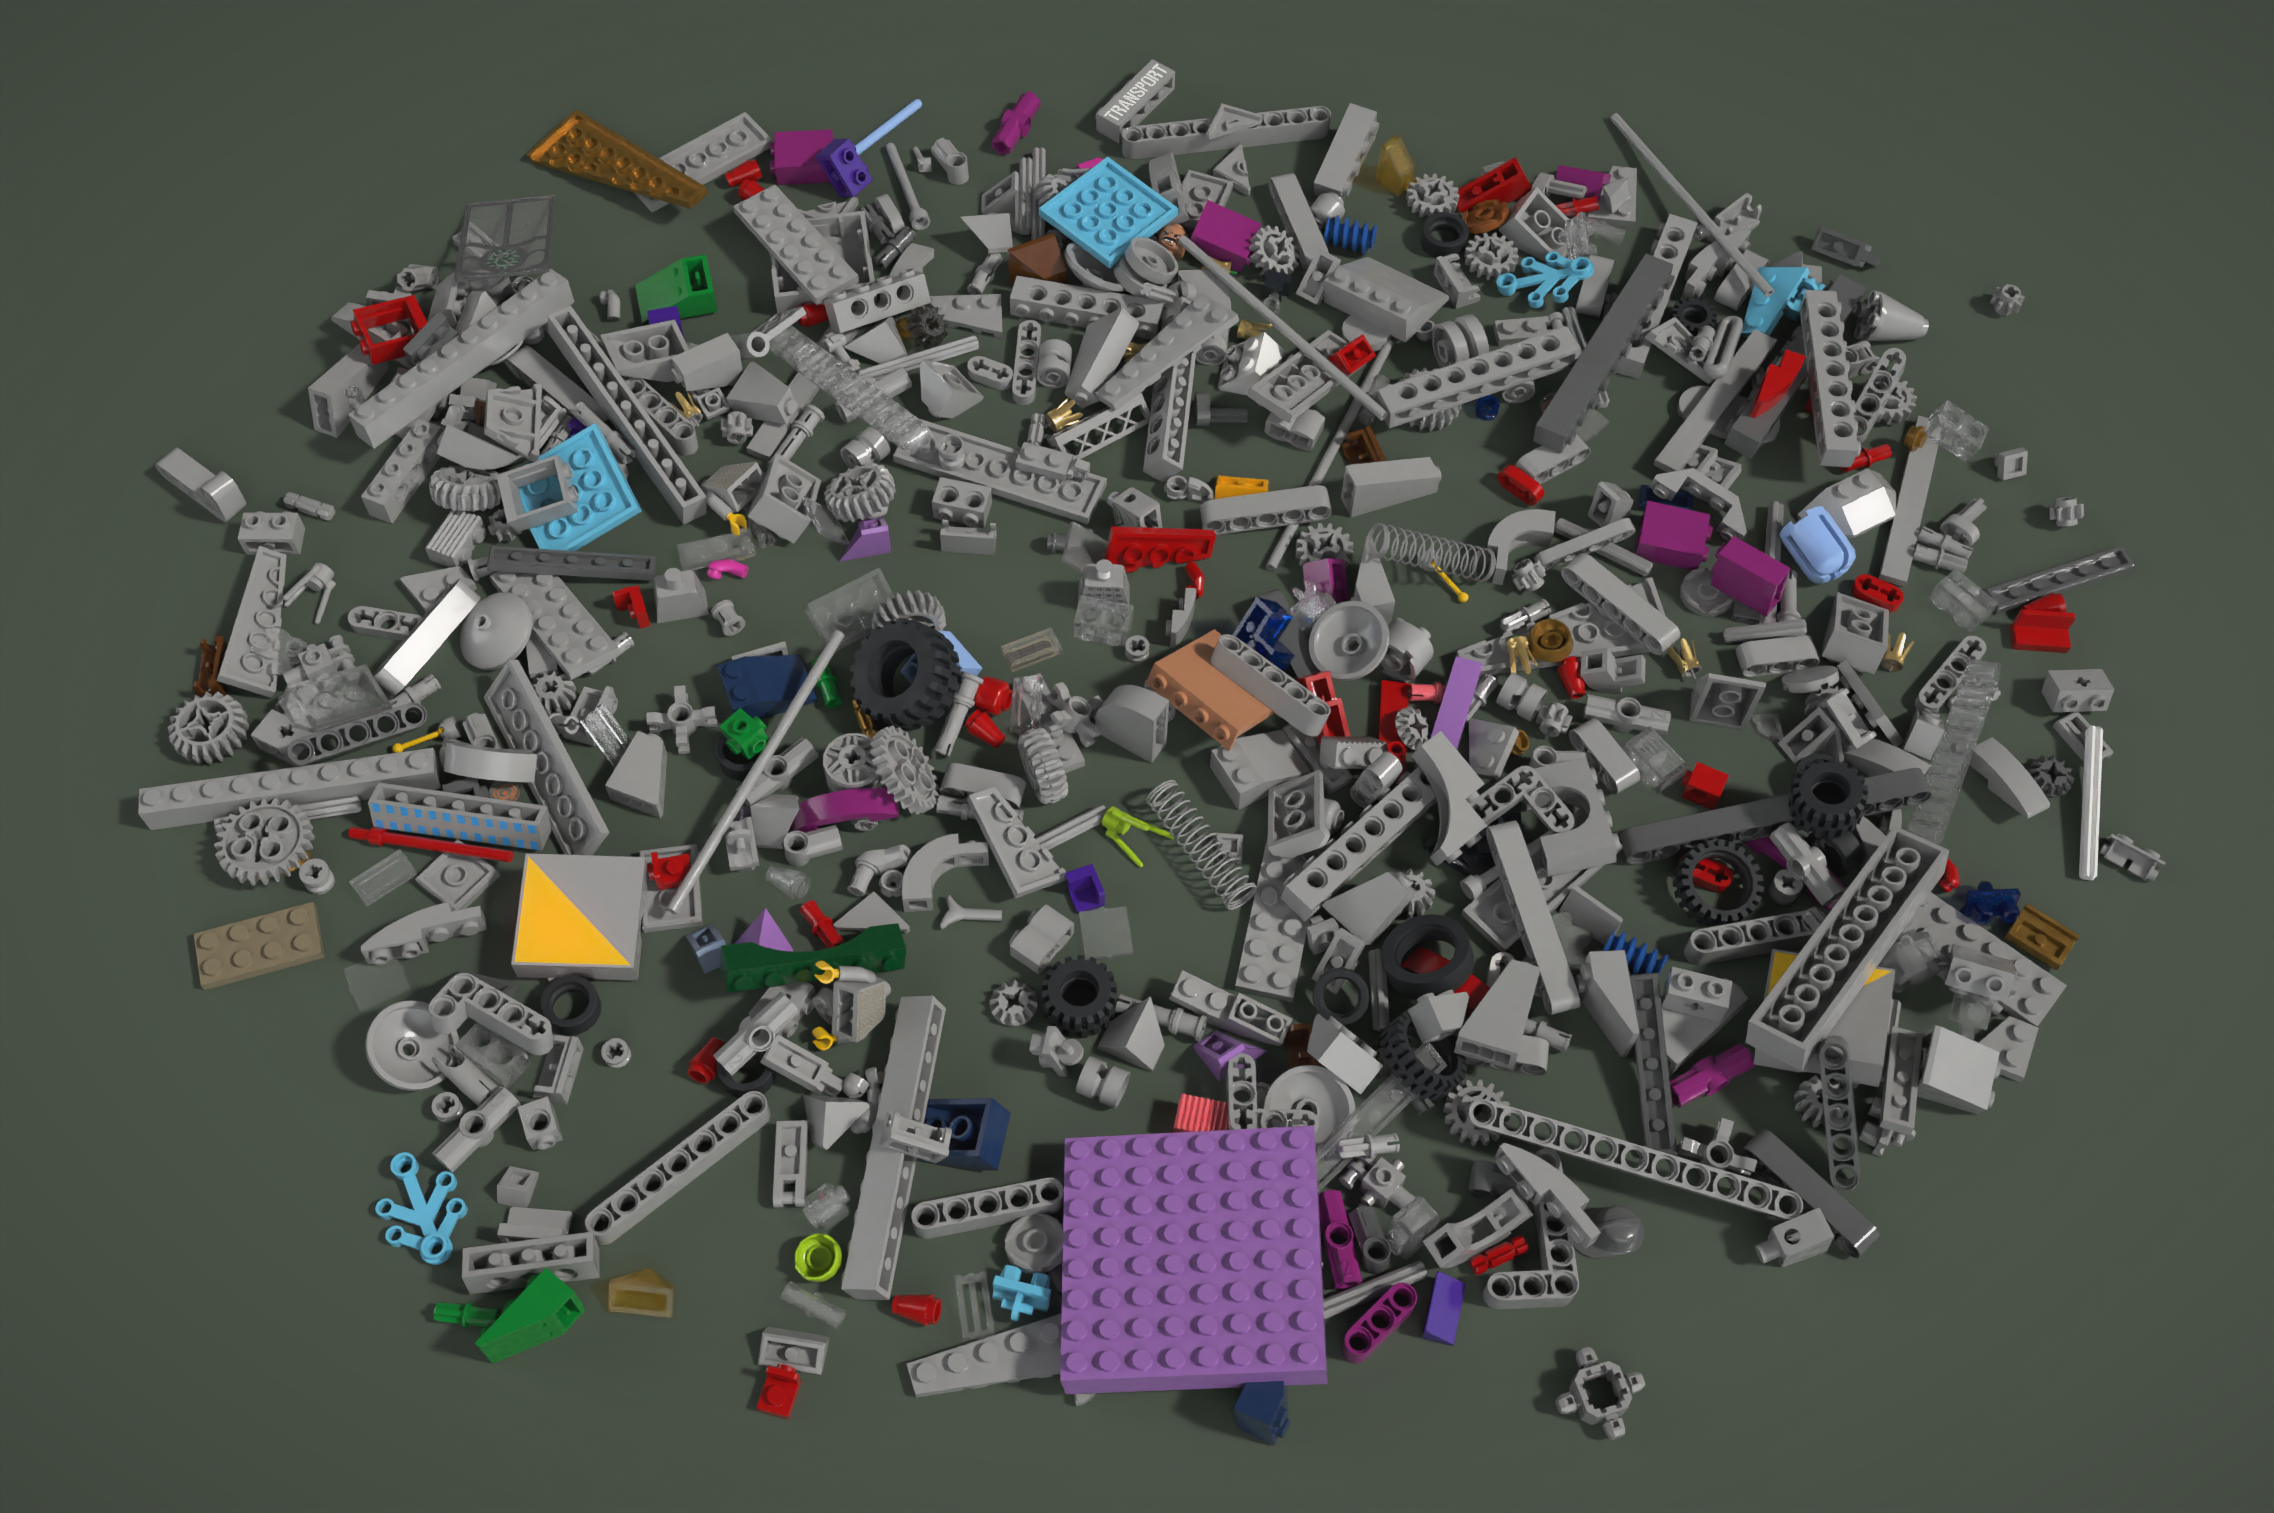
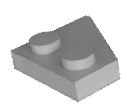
M461 566L400 578L402 585L426 613L458 579H461L473 591L477 589L474 581Z
M2009 1016L1979 1043L2000 1052L1998 1062H2001L2000 1075L2021 1082L2025 1077L2039 1028Z

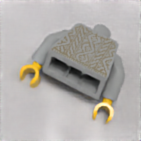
M757 462L723 466L709 479L703 480L700 488L707 497L706 503L723 520L728 519L730 521L731 532L737 536L740 535L739 526L747 530V523L744 515H734L733 513L739 512L755 497L765 476V472L760 469Z
M818 961L815 965L819 969L825 970L822 975L814 974V976L825 984L830 983L834 978H837L838 981L834 982L832 1033L829 1034L824 1027L815 1028L812 1034L817 1040H813V1043L818 1049L827 1050L833 1042H837V1044L857 1043L865 1039L868 1033L885 1016L886 997L891 993L889 983L884 979L876 977L873 971L862 967L839 966L838 969H833L825 961Z

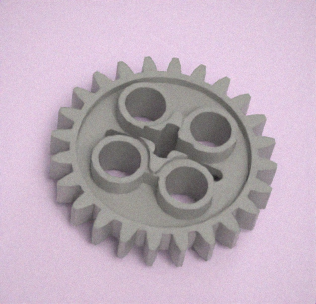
M887 726L877 732L872 737L874 740L870 742L873 747L870 753L875 757L871 761L878 767L875 772L883 778L881 784H886L888 788L887 793H893L894 801L896 803L901 801L902 808L906 809L908 807L910 813L916 812L918 815L933 808L937 804L936 799L939 798V794L936 791L940 787L934 782L938 778L932 774L934 767L928 764L929 757L924 756L922 753L923 748H918L916 746V739L910 740L908 732L903 733L900 727L895 729L894 726Z
M274 798L271 804H268L266 799H262L259 806L250 801V809L248 810L240 806V814L238 816L229 814L232 820L231 823L221 824L225 832L216 833L219 842L214 843L218 851L215 856L223 870L227 871L232 879L237 877L242 884L248 879L253 886L257 883L258 879H261L263 884L267 885L270 877L279 882L280 874L282 873L290 877L291 872L289 869L291 867L300 869L299 859L308 860L309 857L305 850L313 849L310 841L315 839L311 831L314 828L305 811L302 812L297 804L292 806L289 800H285L281 804L278 798Z

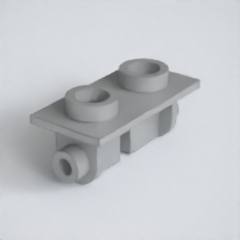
M2119 833L2106 837L2105 840L2110 842V845L2104 843L2099 853L2104 855V859L2121 868L2129 859L2132 863L2127 871L2145 881L2148 879L2154 881L2159 873L2155 870V867L2160 868L2166 864V862L2159 859L2160 855L2148 848L2142 850L2132 845L2134 842L2132 839Z

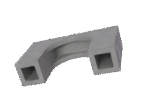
M1586 757L1534 768L1564 804L1581 808L1588 816L1581 826L1573 830L1540 837L1541 857L1547 876L1615 863L1616 850H1620L1619 837L1617 833L1611 832L1610 828L1613 827L1609 810L1604 811V794L1602 789L1596 788L1595 784H1598L1594 767L1589 768ZM1524 775L1520 776V785L1524 782L1530 785L1531 776L1527 778ZM1540 795L1535 800L1536 805L1540 808L1549 806L1552 802L1551 798L1547 795ZM1524 801L1526 809L1531 810L1528 804Z

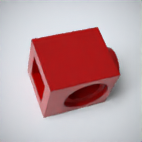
M1697 762L1693 771L1687 769L1681 785L1685 787L1682 798L1714 810L1729 775Z

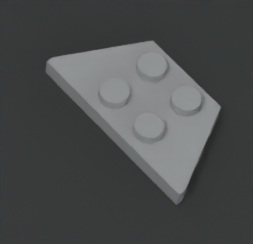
M534 384L532 389L521 390L519 386L509 387L508 389H489L486 395L484 434L532 462L538 461L542 385Z

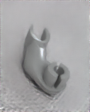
M876 1067L865 1070L866 1078L869 1082L867 1103L870 1107L850 1126L852 1132L856 1134L867 1133L871 1130L874 1121H876L879 1107L878 1097L882 1092L880 1084L884 1082V1073L882 1071L876 1073Z

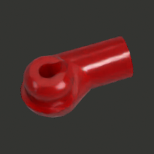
M1948 858L1945 873L1943 874L1945 877L1938 881V885L1945 893L1951 892L1953 888L1957 889L1960 885L1959 871Z

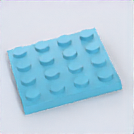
M1106 157L1039 208V216L1105 266L1111 268L1125 255L1126 249L1134 238L1151 237L1178 216V208L1115 161Z
M596 423L539 456L538 461L558 455L565 463L568 462L573 472V478H570L571 484L575 487L579 496V501L576 502L577 513L530 528L539 549L576 551L642 512L600 427ZM558 474L519 487L524 513L563 500Z

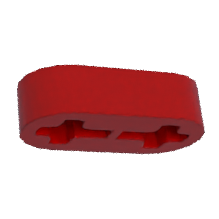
M1514 465L1505 466L1497 475L1500 485L1527 505L1534 506L1544 497L1543 487Z
M1868 574L1859 575L1851 587V593L1856 599L1888 609L1889 612L1897 611L1904 600V594L1901 589ZM1862 586H1867V590L1862 589ZM1888 596L1893 598L1892 602L1887 600Z
M1709 858L1698 862L1693 871V884L1715 893L1726 891L1733 879V874L1729 867ZM1716 874L1722 876L1721 882L1715 881Z

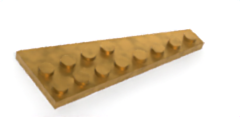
M577 109L526 154L532 163L689 209L696 206L708 194L706 187Z

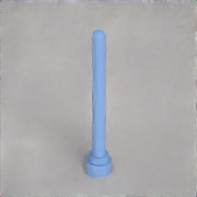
M915 99L856 144L857 154L860 155L920 109L922 106L921 100Z

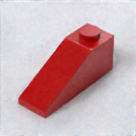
M1515 157L1458 189L1459 201L1457 208L1459 212L1473 211V206L1486 200L1497 199L1501 203L1504 201L1509 203L1530 192L1532 187L1517 158Z

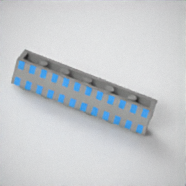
M378 783L368 801L373 827L541 851L551 832L548 806L386 783Z

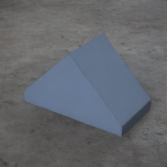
M713 923L686 935L704 974L720 967L721 946L726 945Z

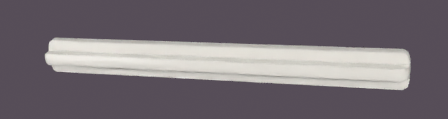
M2089 726L2085 731L2079 877L2089 881L2097 877L2103 746V729L2098 726Z

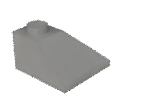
M927 360L921 361V400L927 405L928 412L934 417L953 419L981 402L984 398L954 365Z

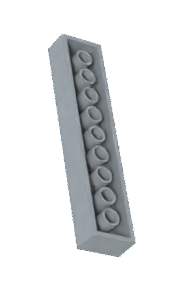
M1894 826L1748 1022L1746 1043L1802 1072L1823 1040L1833 1029L1945 873L1949 850Z

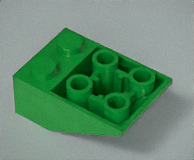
M706 254L681 258L635 285L643 325L649 324L647 311L671 306L678 307L680 319L718 312Z
M545 1268L541 1273H536L529 1279L526 1289L518 1298L511 1299L504 1306L503 1314L494 1323H489L482 1329L478 1336L479 1339L475 1344L487 1359L494 1364L563 1335L586 1309L576 1293L548 1268Z

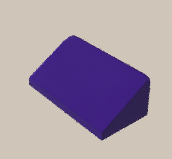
M1436 1272L1422 1338L1451 1346L1454 1345L1466 1286L1465 1283L1444 1273Z

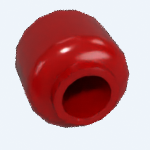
M982 677L981 679L984 682L982 685H979L973 699L975 701V709L995 716L1002 714L1003 711H1008L1013 699V691L1010 690L1009 684L1004 680L994 677Z

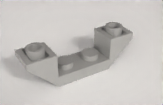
M1696 469L1673 471L1655 476L1649 488L1653 489L1654 494L1662 499L1667 498L1672 501L1683 485L1690 494L1696 497L1701 496L1707 500L1712 508L1726 512L1727 514L1716 529L1725 540L1730 541L1733 536L1742 540L1747 533L1739 497Z

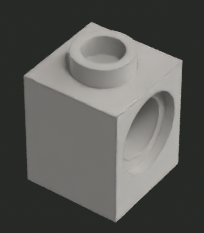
M548 1096L517 1107L526 1139L533 1150H545L553 1147L556 1142L563 1140L554 1107ZM548 1122L544 1129L535 1130L539 1123Z

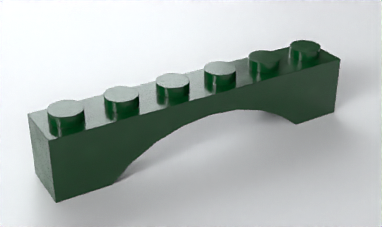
M895 923L868 927L859 936L846 943L818 951H781L753 942L722 945L720 968L727 993L818 981L814 974L822 975L825 970L819 969L815 965L818 961H825L833 969H838L839 966H857L871 970L874 973L904 969L906 945L899 924Z

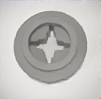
M1411 706L1401 709L1397 713L1395 725L1402 742L1410 749L1417 750L1431 738L1429 733L1431 726L1426 723L1427 717H1422L1421 711L1419 709L1414 710Z
M1016 980L1009 983L1002 982L1000 987L993 990L990 999L992 1015L997 1021L1007 1026L1025 1024L1034 1016L1037 1010L1035 991L1027 983L1022 984ZM1019 995V1004L1021 1006L1013 1005L1007 1010L1008 1000L1005 998L1014 999Z

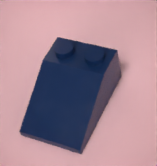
M801 655L742 657L717 665L732 713L734 714L741 708L750 717L757 716L760 719L786 712L808 676ZM812 689L803 706L818 702L814 689Z
M993 1098L928 1099L924 1124L936 1128L945 1129L947 1127L952 1129L948 1149L949 1154L948 1157L938 1163L917 1158V1161L972 1171H998L1011 1113Z
M1284 1381L1246 1382L1234 1407L1238 1428L1273 1446L1278 1437L1283 1438L1289 1428L1290 1419H1287V1386H1284Z

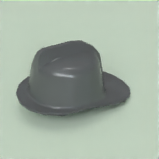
M1614 1205L1585 1212L1601 1232L1595 1243L1585 1249L1581 1243H1576L1573 1240L1574 1247L1581 1254L1590 1258L1624 1255L1635 1252L1642 1245L1644 1227L1640 1217L1636 1216L1630 1209Z

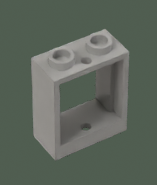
M558 455L496 475L507 523L517 532L578 512L576 502L579 501V496L575 487L571 484L570 478H573L571 466L568 462L565 463ZM558 474L563 500L524 513L519 487Z

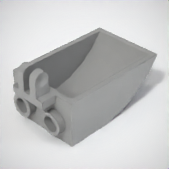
M453 405L448 408L446 417L441 422L446 428L437 440L439 447L436 454L464 467L479 470L496 469L528 460L484 434V427L469 420L461 421L465 411L462 405Z

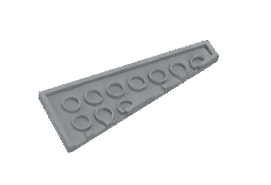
M1652 577L1646 578L1644 582L1634 586L1627 585L1665 615ZM1580 603L1551 614L1548 619H1556L1563 622L1569 628L1574 645L1568 657H1579L1580 662L1581 652L1609 648L1614 657L1650 652L1591 603ZM1533 621L1517 631L1511 632L1510 630L1496 639L1488 642L1484 640L1457 651L1456 656L1483 663L1480 677L1485 673L1487 675L1511 672L1510 655L1507 651L1506 642L1513 638L1514 635L1526 637L1536 623ZM1528 655L1531 669L1558 666V662H1542L1534 658L1538 664L1536 666ZM1516 656V671H1523L1522 664L1518 656Z

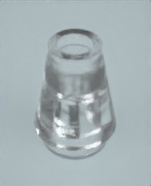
M774 865L768 869L765 877L767 882L792 899H802L805 897L811 885V880L806 876L805 872L776 867Z

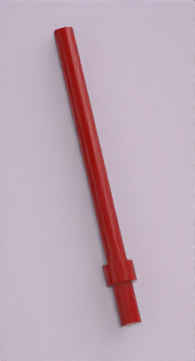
M351 827L348 833L349 838L365 840L369 844L379 846L391 844L509 863L512 862L514 856L513 851L389 833L386 829L376 827L371 829Z

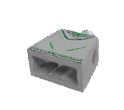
M1134 487L1127 489L1122 494L1115 491L1109 495L1107 504L1113 508L1115 525L1117 527L1162 528L1160 504L1156 500Z

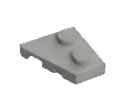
M1470 718L1469 761L1471 768L1480 778L1498 782L1519 734L1515 727Z

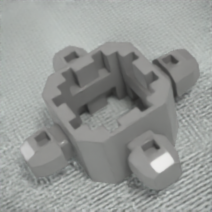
M1590 1347L1582 1348L1576 1352L1578 1367L1582 1369L1573 1378L1569 1392L1561 1394L1555 1400L1557 1409L1560 1414H1570L1578 1411L1580 1419L1590 1425L1604 1422L1602 1427L1607 1437L1611 1440L1623 1437L1625 1435V1426L1622 1418L1618 1417L1622 1416L1628 1409L1632 1400V1394L1644 1388V1378L1639 1372H1631L1623 1376L1620 1366L1610 1361L1597 1364L1599 1360L1594 1350ZM1597 1377H1606L1607 1381H1611L1613 1385V1392L1615 1397L1618 1398L1617 1405L1601 1410L1600 1408L1594 1409L1593 1404L1589 1405L1586 1390L1582 1387L1584 1381Z

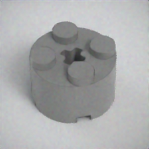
M1396 617L1388 624L1389 645L1384 658L1380 662V665L1384 668L1381 672L1396 682L1408 683L1411 679L1413 681L1432 659L1434 650L1429 640L1431 635L1425 628H1417Z

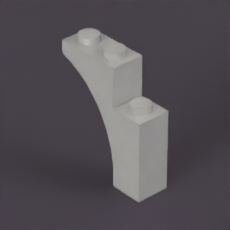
M1440 731L1411 755L1429 780L1438 803L1440 817L1439 835L1434 851L1430 856V859L1436 866L1445 860L1449 864L1462 854L1460 850L1462 846L1466 844L1470 848L1483 838L1479 833L1487 827L1486 823L1470 805L1471 802L1480 796L1477 791L1485 783L1442 731Z

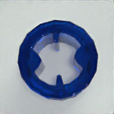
M1492 395L1479 398L1475 409L1477 417L1484 421L1494 420L1498 415L1500 402Z

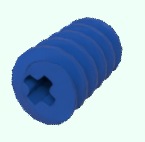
M1339 215L1333 221L1330 220L1329 216L1323 239L1326 245L1333 240L1334 247H1338L1342 241V247L1345 250L1352 244L1353 252H1356L1361 246L1362 254H1366L1370 248L1372 252L1378 226L1375 224L1369 230L1368 222H1365L1362 228H1359L1358 220H1355L1353 225L1350 226L1349 218L1347 217L1343 223H1340Z
M1614 929L1603 951L1625 950L1628 970L1630 968L1633 969L1632 975L1658 973L1659 976L1669 955L1665 954L1660 959H1657L1658 949L1655 948L1648 954L1646 953L1647 943L1644 942L1637 948L1636 937L1626 942V932L1623 931L1618 936H1615Z

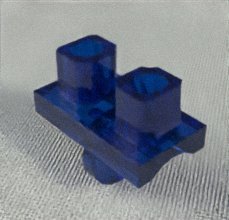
M1981 881L1977 890L1967 891L1966 903L1964 907H1961L1960 912L1967 917H1972L1976 924H1987L1992 920L1993 916H2000L2004 923H2014L2020 913L2017 904L2021 893L2018 888L1993 889L1989 881Z

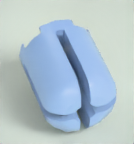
M1818 506L1806 510L1805 512L1808 516L1799 520L1796 524L1793 525L1790 521L1779 534L1782 538V543L1807 579L1815 584L1830 582L1841 577L1852 566L1856 558L1854 547L1830 513L1823 506Z

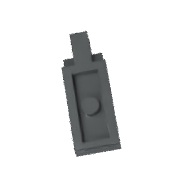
M1820 226L1810 248L1821 254L1862 268L1865 262L1878 267L1882 258L1870 253L1872 246L1867 245V243Z

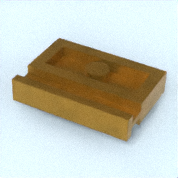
M2027 903L2004 938L2057 971L2080 935Z

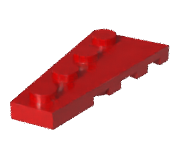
M1111 526L1104 559L1109 560L1115 565H1123L1126 573L1135 572L1137 568L1152 565V568L1162 567L1166 562L1176 561L1179 564L1211 558L1216 534L1214 530Z

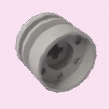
M847 733L835 738L827 746L823 754V767L830 793L858 788H886V784H881L883 779L881 775L875 772L878 767L871 761L875 757L870 753V750L873 749L870 744L873 739L870 736L861 733Z

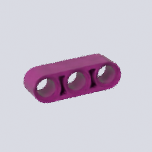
M1402 1282L1392 1286L1347 1331L1341 1348L1346 1360L1356 1364L1365 1361L1410 1316L1417 1302L1416 1291L1411 1285ZM1403 1296L1407 1299L1409 1305L1405 1307L1398 1306L1394 1302L1393 1297ZM1380 1317L1385 1320L1387 1327L1379 1329L1372 1324L1371 1319ZM1359 1339L1364 1343L1365 1349L1362 1351L1354 1350L1350 1346L1349 1341Z

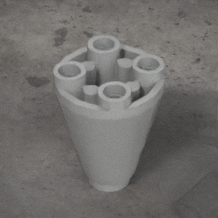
M1875 290L1870 292L1864 302H1859L1854 311V315L1857 317L1854 337L1865 341L1922 339L1926 335L1929 326L1928 320L1924 319L1922 315L1887 294Z

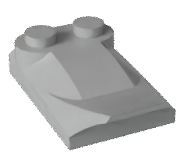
M1317 770L1269 788L1268 849L1272 855L1289 859L1325 846L1330 837V832L1325 825L1323 774L1321 771Z

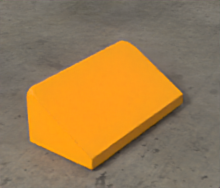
M1218 475L1216 478L1215 499L1268 492L1269 480Z

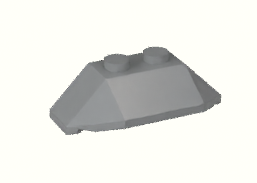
M1867 468L1826 488L1798 513L1797 519L1801 520L1808 516L1805 512L1806 510L1823 506L1830 513L1847 538L1853 539L1895 517L1896 491L1880 473Z

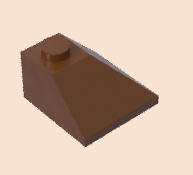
M1054 233L1008 249L1009 284L1011 287L1014 286L1017 276L1067 284L1066 268Z

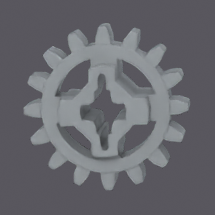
M1435 173L1432 177L1424 174L1423 179L1415 177V182H1410L1407 189V206L1412 207V213L1420 212V218L1424 217V215L1430 217L1440 212H1455L1459 201L1458 187H1453V181L1446 182V176H1442L1440 179L1437 178Z
M1267 225L1264 229H1259L1250 239L1252 245L1249 246V250L1254 252L1250 257L1257 260L1255 266L1256 268L1261 266L1264 275L1267 273V270L1290 275L1299 265L1296 260L1300 258V255L1295 253L1298 246L1292 245L1293 237L1287 238L1285 230L1280 233L1278 226L1271 229Z
M1484 233L1483 238L1476 235L1474 241H1469L1464 255L1466 258L1465 265H1470V272L1477 271L1478 278L1485 275L1486 280H1490L1491 276H1494L1497 280L1500 275L1515 271L1519 255H1517L1518 248L1513 247V241L1506 242L1505 235L1501 238L1497 237V233H1493L1492 237Z
M1870 378L1867 379L1865 385L1863 384L1859 393L1860 395ZM1882 381L1876 382L1874 384L1875 388L1879 390H1883L1888 387V385ZM1898 381L1876 422L1879 423L1881 419H1884L1887 425H1890L1892 420L1900 424L1902 418L1905 420L1909 418L1916 406L1917 396L1912 395L1914 388L1906 387L1907 381L1902 383ZM1864 404L1861 407L1862 410H1868L1869 412L1876 409L1872 404Z
M1318 523L1317 529L1308 526L1307 533L1303 531L1300 533V539H1297L1296 558L1300 559L1299 565L1301 567L1305 563L1326 558L1344 559L1345 568L1347 569L1349 562L1353 558L1354 543L1349 541L1350 535L1348 533L1341 534V527L1334 530L1331 523L1328 524L1327 528H1323V525Z
M1481 1079L1478 1080L1476 1086H1473L1470 1080H1466L1464 1089L1458 1085L1454 1088V1093L1449 1092L1446 1098L1448 1103L1443 1108V1112L1448 1114L1444 1119V1123L1453 1124L1450 1134L1459 1132L1461 1134L1460 1142L1469 1138L1471 1146H1475L1477 1140H1481L1482 1144L1487 1146L1490 1137L1494 1141L1499 1139V1134L1478 1130L1479 1128L1472 1126L1466 1118L1468 1105L1479 1099H1487L1507 1106L1510 1105L1507 1101L1501 1102L1504 1094L1503 1091L1496 1094L1493 1092L1494 1084L1491 1083L1486 1088L1483 1087ZM1477 1105L1473 1113L1475 1110H1478L1479 1106H1482L1475 1119L1479 1122H1485L1489 1117V1111L1485 1106ZM1507 1114L1504 1118L1503 1123L1506 1129L1508 1125L1505 1122H1509L1511 1114Z

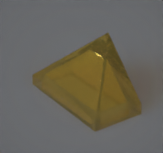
M652 1268L610 1280L608 1311L672 1318L674 1286Z

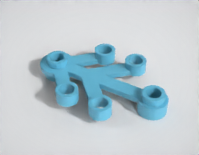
M1556 251L1549 252L1545 256L1546 265L1537 262L1533 257H1526L1521 261L1522 271L1526 274L1533 272L1539 274L1516 279L1515 275L1505 273L1497 278V288L1503 296H1511L1515 293L1516 289L1541 284L1536 291L1528 295L1529 306L1531 308H1539L1544 304L1543 297L1560 279L1567 278L1561 286L1553 290L1554 301L1563 303L1569 298V290L1579 280L1588 279L1593 275L1594 265L1586 257L1570 260L1560 256ZM1561 266L1565 269L1556 270L1554 268Z
M399 1153L391 1161V1171L398 1179L404 1181L414 1210L397 1205L389 1198L381 1199L376 1204L375 1210L383 1220L395 1218L420 1226L424 1237L406 1233L401 1226L395 1225L386 1231L385 1238L393 1247L405 1245L420 1250L422 1259L428 1264H441L448 1260L452 1254L453 1244L449 1237L457 1220L467 1214L468 1207L460 1198L451 1199L446 1205L447 1214L437 1231L433 1221L447 1193L456 1188L457 1179L450 1171L441 1172L436 1178L437 1185L428 1203H426L416 1177L419 1170L417 1160L410 1153ZM405 1165H411L409 1171L402 1173V1168ZM445 1178L452 1179L449 1185L442 1186V1181ZM391 1205L389 1212L381 1213L384 1206ZM455 1205H462V1208L459 1212H452V1209ZM401 1232V1237L398 1240H391L394 1233ZM435 1246H442V1250L438 1254H432Z

